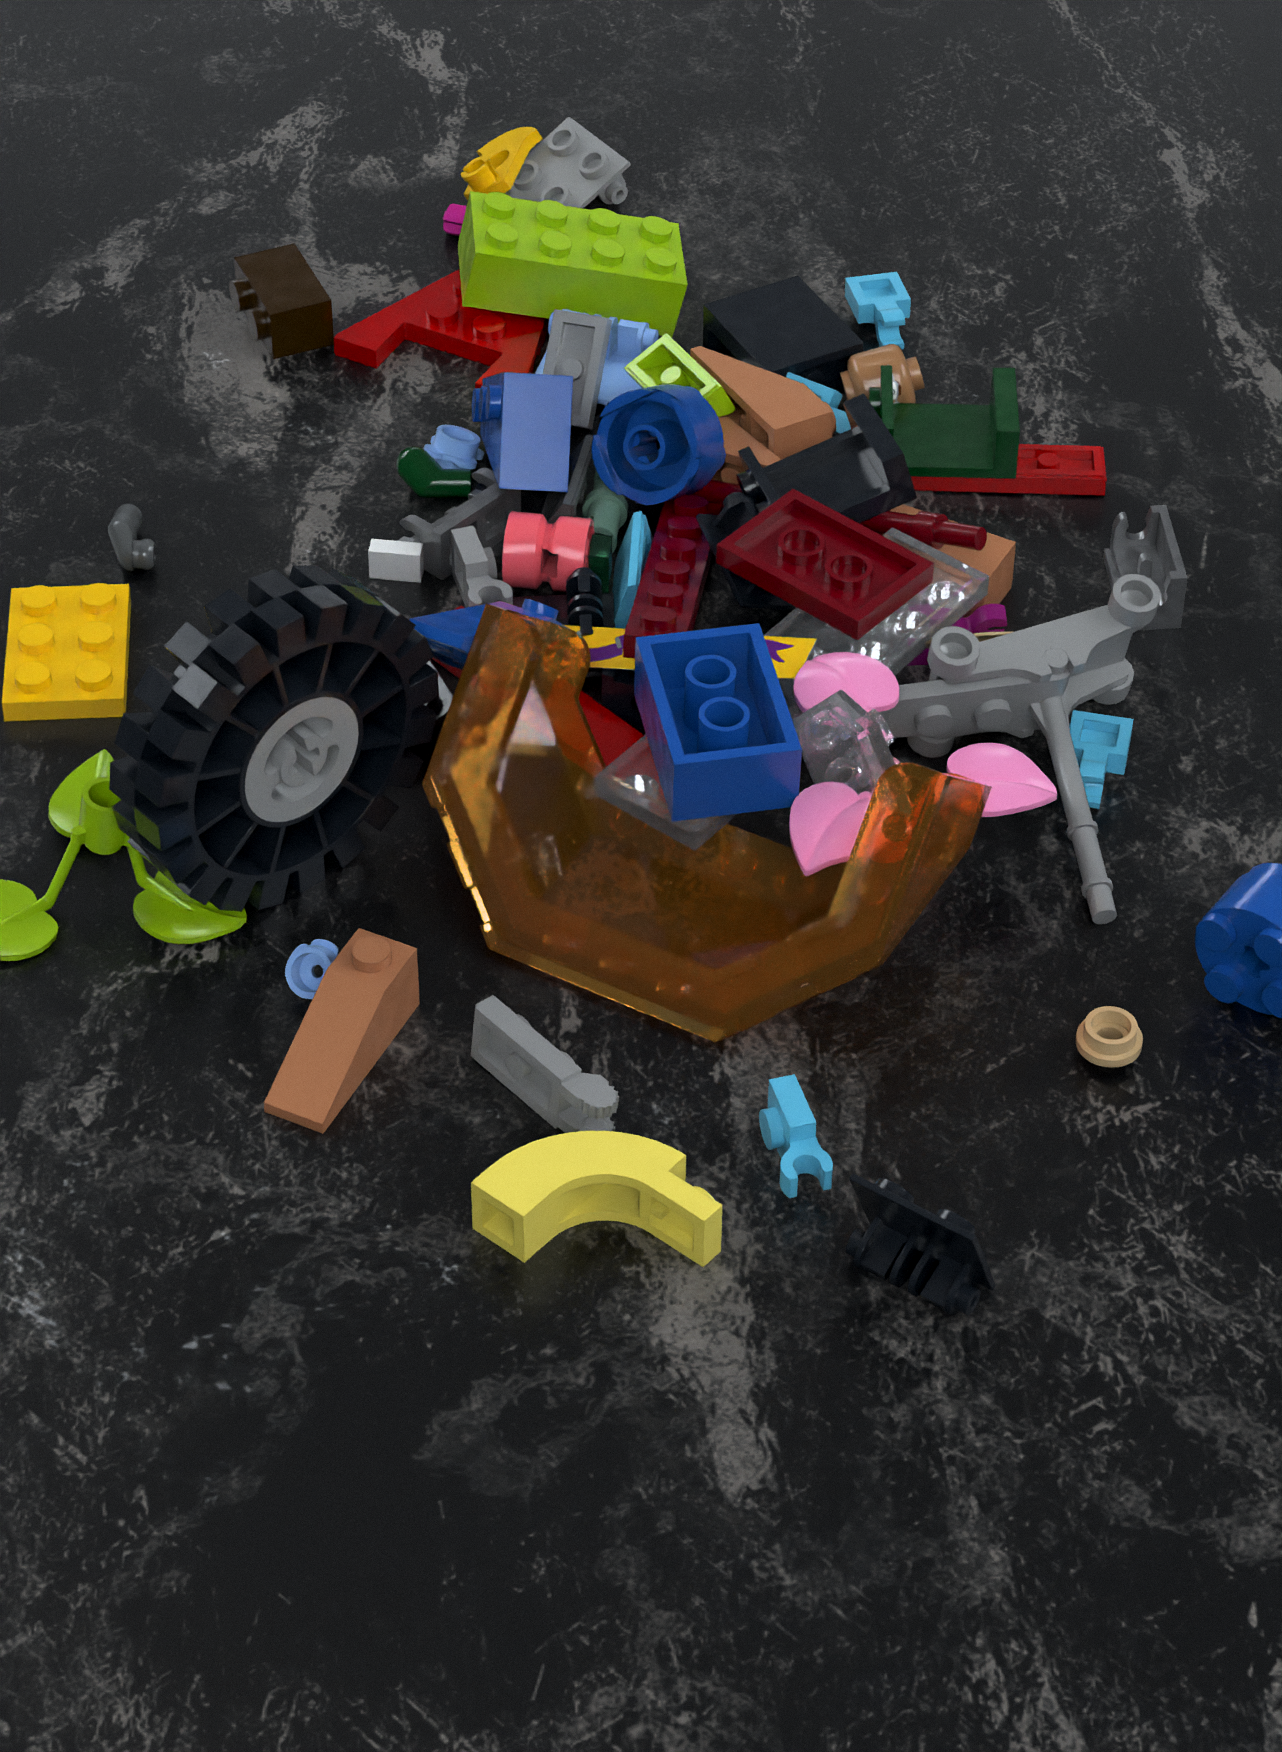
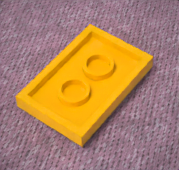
M94 583L81 586L48 587L37 585L27 588H11L2 692L4 722L122 717L123 713H126L131 617L129 584Z

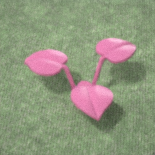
M834 652L807 660L794 678L793 695L795 702L801 711L811 719L828 724H844L860 717L864 725L871 793L864 791L858 795L851 787L843 783L834 781L822 782L804 789L794 799L789 817L790 842L800 869L806 877L831 865L859 860L868 856L877 862L894 864L906 860L913 851L915 827L924 828L927 826L929 812L939 796L947 791L946 802L952 810L974 817L1010 815L1032 810L1057 800V790L1054 784L1025 754L1004 744L977 743L958 749L950 755L947 760V773L949 776L937 778L919 808H916L905 791L897 788L882 789L876 724L872 713L890 710L898 704L899 684L893 672L886 665L869 656L851 652Z

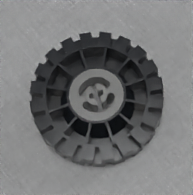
M317 565L293 566L289 579L274 569L249 578L247 601L231 589H228L204 606L211 633L205 636L186 622L164 645L180 663L175 672L170 673L149 665L135 688L133 694L153 709L152 712L123 713L114 743L129 756L110 763L109 790L121 799L112 806L118 827L130 837L127 842L143 858L185 894L203 905H206L209 901L219 910L242 912L248 901L258 910L284 902L288 883L302 893L326 879L324 855L328 856L343 869L365 849L356 831V827L364 820L381 832L399 808L397 804L383 794L387 786L411 788L424 762L407 747L431 742L437 714L424 705L439 697L438 672L427 664L434 657L425 636L414 629L416 626L414 623L352 576L333 568L328 574Z

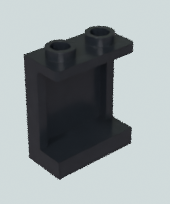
M798 275L704 304L703 347L716 352L728 348L738 360L784 377L790 372L832 388L839 393H844L840 372L848 370L847 363L852 355L863 352L864 342Z
M864 393L843 402L851 427L850 430L764 468L761 467L749 446L738 451L745 471L736 474L737 481L744 496L753 499L758 514L792 489L807 495L857 523L864 522L917 498L904 453Z

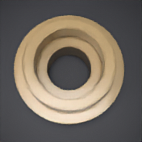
M1103 1006L1092 1010L1077 1029L1076 1047L1079 1053L1086 1060L1098 1066L1114 1068L1128 1065L1138 1058L1142 1050L1143 1035L1135 1017L1119 1007Z

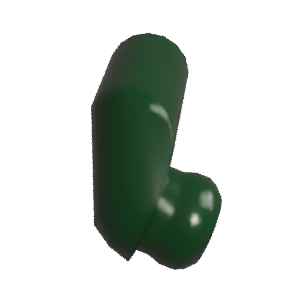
M416 446L405 448L397 457L396 468L398 474L419 497L468 498V494L472 492L471 469H443L427 451Z

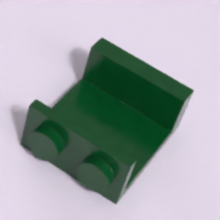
M881 365L880 387H869L868 400L904 453L910 476L1016 479L1020 427L1015 368L992 369L990 405L893 404L892 366Z

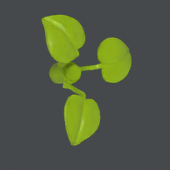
M103 749L72 771L59 785L50 799L48 817L51 825L57 832L71 839L46 894L37 900L33 891L25 885L15 881L0 879V961H18L31 958L45 951L56 940L58 924L45 911L54 906L83 844L90 851L101 855L113 854L119 851L123 845L127 847L136 881L140 887L145 889L134 899L133 915L142 929L159 940L173 944H194L208 941L240 929L246 923L247 914L244 908L242 912L219 910L209 901L206 905H203L185 894L160 871L157 872L155 878H152L147 873L142 856L127 842L130 837L118 827L112 806L121 799L109 790L110 763L115 760L106 749Z

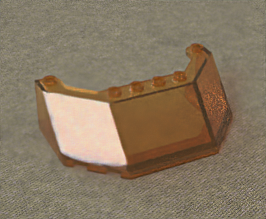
M487 603L422 783L431 807L437 808L450 840L446 845L464 889H469L483 921V924L479 926L490 950L713 1042H721L882 966L970 848L992 786L959 774L942 773L915 763L904 762L893 765L882 773L876 783L848 862L831 865L806 877L800 869L791 847L713 817L672 822L664 798L611 778L578 699L591 661L590 649L585 639L579 633L547 620Z

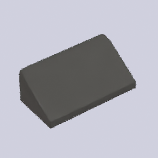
M586 435L569 456L568 492H548L541 512L548 523L554 524L560 516L583 518V503L586 496L593 489L594 474L596 472L591 449L593 436Z

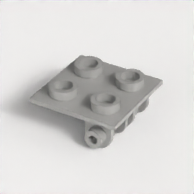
M567 117L528 153L512 188L505 194L512 198L538 202L553 200L564 206L583 209L597 196L605 204H620L626 199L628 194L622 173L631 164L571 117Z

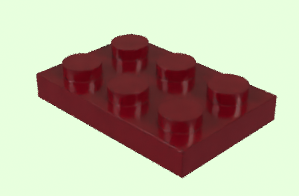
M795 489L790 490L717 544V564L857 641L933 582V562Z

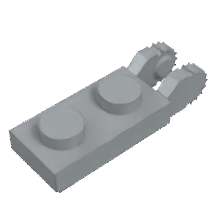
M494 995L475 1004L470 1055L475 1061L555 1129L559 1127L564 1133L578 1131L615 1132L614 1121H611L610 1117L612 1113H616L619 1096L618 1091L614 1090V1086H609V1081L598 1074L581 1073L582 1069L575 1064L574 1060L567 1053L558 1050L533 1029L523 1016L515 1014Z

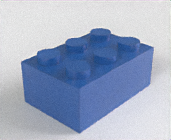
M760 624L636 637L634 696L672 822L791 807L794 799L799 796L802 748Z

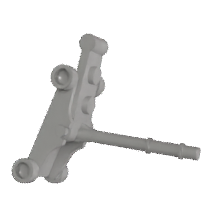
M1127 574L1118 578L1113 585L1108 605L981 642L972 632L962 627L950 626L938 630L932 637L927 657L929 668L931 669L929 680L899 685L898 704L890 710L872 713L876 724L878 744L883 738L906 737L909 746L916 753L930 758L941 757L949 753L954 745L956 736L984 732H1006L1019 738L1032 736L1034 730H1041L1047 740L1068 823L1067 836L1073 843L1083 882L1081 886L1082 895L1087 898L1092 921L1096 924L1112 922L1116 919L1117 912L1112 896L1113 884L1110 878L1107 877L1097 838L1098 825L1092 819L1070 733L1068 717L1079 704L1090 699L1101 704L1111 705L1123 701L1129 693L1134 671L1125 655L1132 634L1151 623L1156 615L1161 599V592L1155 582L1139 574ZM860 717L849 722L848 735L855 744L866 747L864 725Z

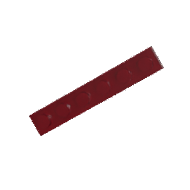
M684 495L664 502L624 632V658H635L636 637L693 631L713 552L696 516L698 514L719 515L722 511V504L708 503L707 499L696 495Z

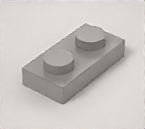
M554 309L543 374L573 376L571 426L592 430L612 320L605 317Z

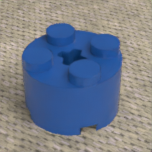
M663 384L632 390L615 397L603 409L600 415L602 419L597 434L593 435L591 449L594 465L604 484L617 495H623L636 501L635 503L654 505L674 500L684 495L694 494L710 482L716 471L723 466L726 457L722 427L712 406L694 387L676 384ZM657 441H659V444H660V448H659V449H657V446H656V442H657Z
M1262 863L1252 867L1248 873L1240 876L1196 926L1195 947L1199 961L1207 973L1204 978V984L1214 998L1223 1003H1233L1236 1001L1259 1013L1274 1015L1278 1018H1282V864Z

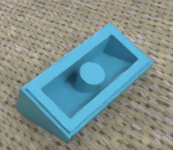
M642 511L633 513L615 561L612 590L615 628H625L628 623L653 541L646 515H643Z

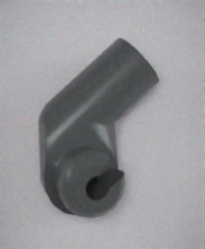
M123 504L118 507L108 526V535L119 565L132 573H135L136 569L151 570L156 565L157 555H154L156 544L151 539L137 540V532L143 521L142 512L135 505Z

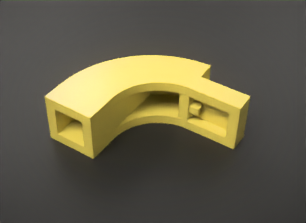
M578 1131L549 1136L528 1143L506 1154L471 1182L473 1229L524 1263L559 1233L575 1225L591 1221H618L642 1228L702 1267L707 1265L721 1252L722 1204L715 1201L703 1188L692 1186L686 1182L685 1154L666 1144L639 1135L614 1131Z

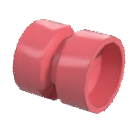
M511 511L507 519L503 543V581L513 588L534 590L542 582H549L553 591L566 592V581L576 569L586 567L592 570L594 553L593 519L560 516L554 524H550L547 522L544 514ZM549 551H550L552 554H558V555H556V556H550V555H549Z

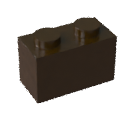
M295 243L234 257L236 279L229 282L233 306L237 312L243 311L245 313L253 339L255 341L261 340L273 359L334 345L331 299Z

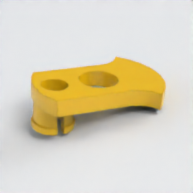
M533 127L516 128L503 133L477 151L479 157L469 162L463 168L464 172L461 173L463 180L468 183L463 194L466 199H469L470 191L486 194L490 192L506 193L509 191L529 151L538 142L543 140L537 129Z

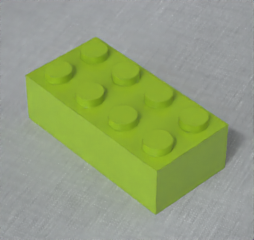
M470 191L458 240L462 306L546 319L550 318L554 309H569L570 311L587 313L589 315L600 314L605 318L617 317L618 323L620 319L647 322L650 329L658 330L659 335L663 336L667 333L670 337H673L688 285L678 223L668 222L656 216L641 218L616 214L604 208L589 210L564 206L553 200L538 202L512 198L501 192L486 194Z

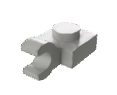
M474 526L451 529L452 576L465 607L498 601L513 605L512 588L506 582L497 579L494 553L491 547H482Z

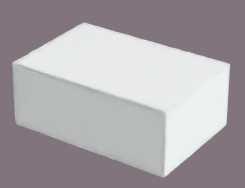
M371 539L368 550L369 578L421 583L424 572L423 543Z

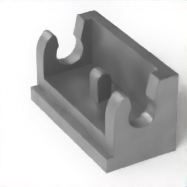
M480 468L472 473L474 480L486 485L488 488L483 491L473 490L468 494L467 501L458 507L454 506L447 510L444 516L432 524L416 515H408L399 522L404 529L412 531L415 535L411 538L403 536L397 541L423 543L424 570L441 580L452 574L451 529L474 526L482 547H493L504 539L509 513L511 511L521 512V490L499 489L491 469Z
M1150 506L1145 518L1147 525L1143 531L1136 534L1126 531L1129 527L1126 513H1119L1112 525L1110 548H1105L1103 554L1111 589L1118 578L1127 574H1139L1148 577L1159 587L1161 599L1154 619L1140 630L1181 628L1187 575L1167 506Z

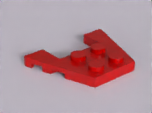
M460 269L337 333L334 336V352L336 356L377 369L404 340H409L490 366L475 382V388H481L483 378L499 373L534 374V363L536 356L541 353L548 330L549 319L462 306Z

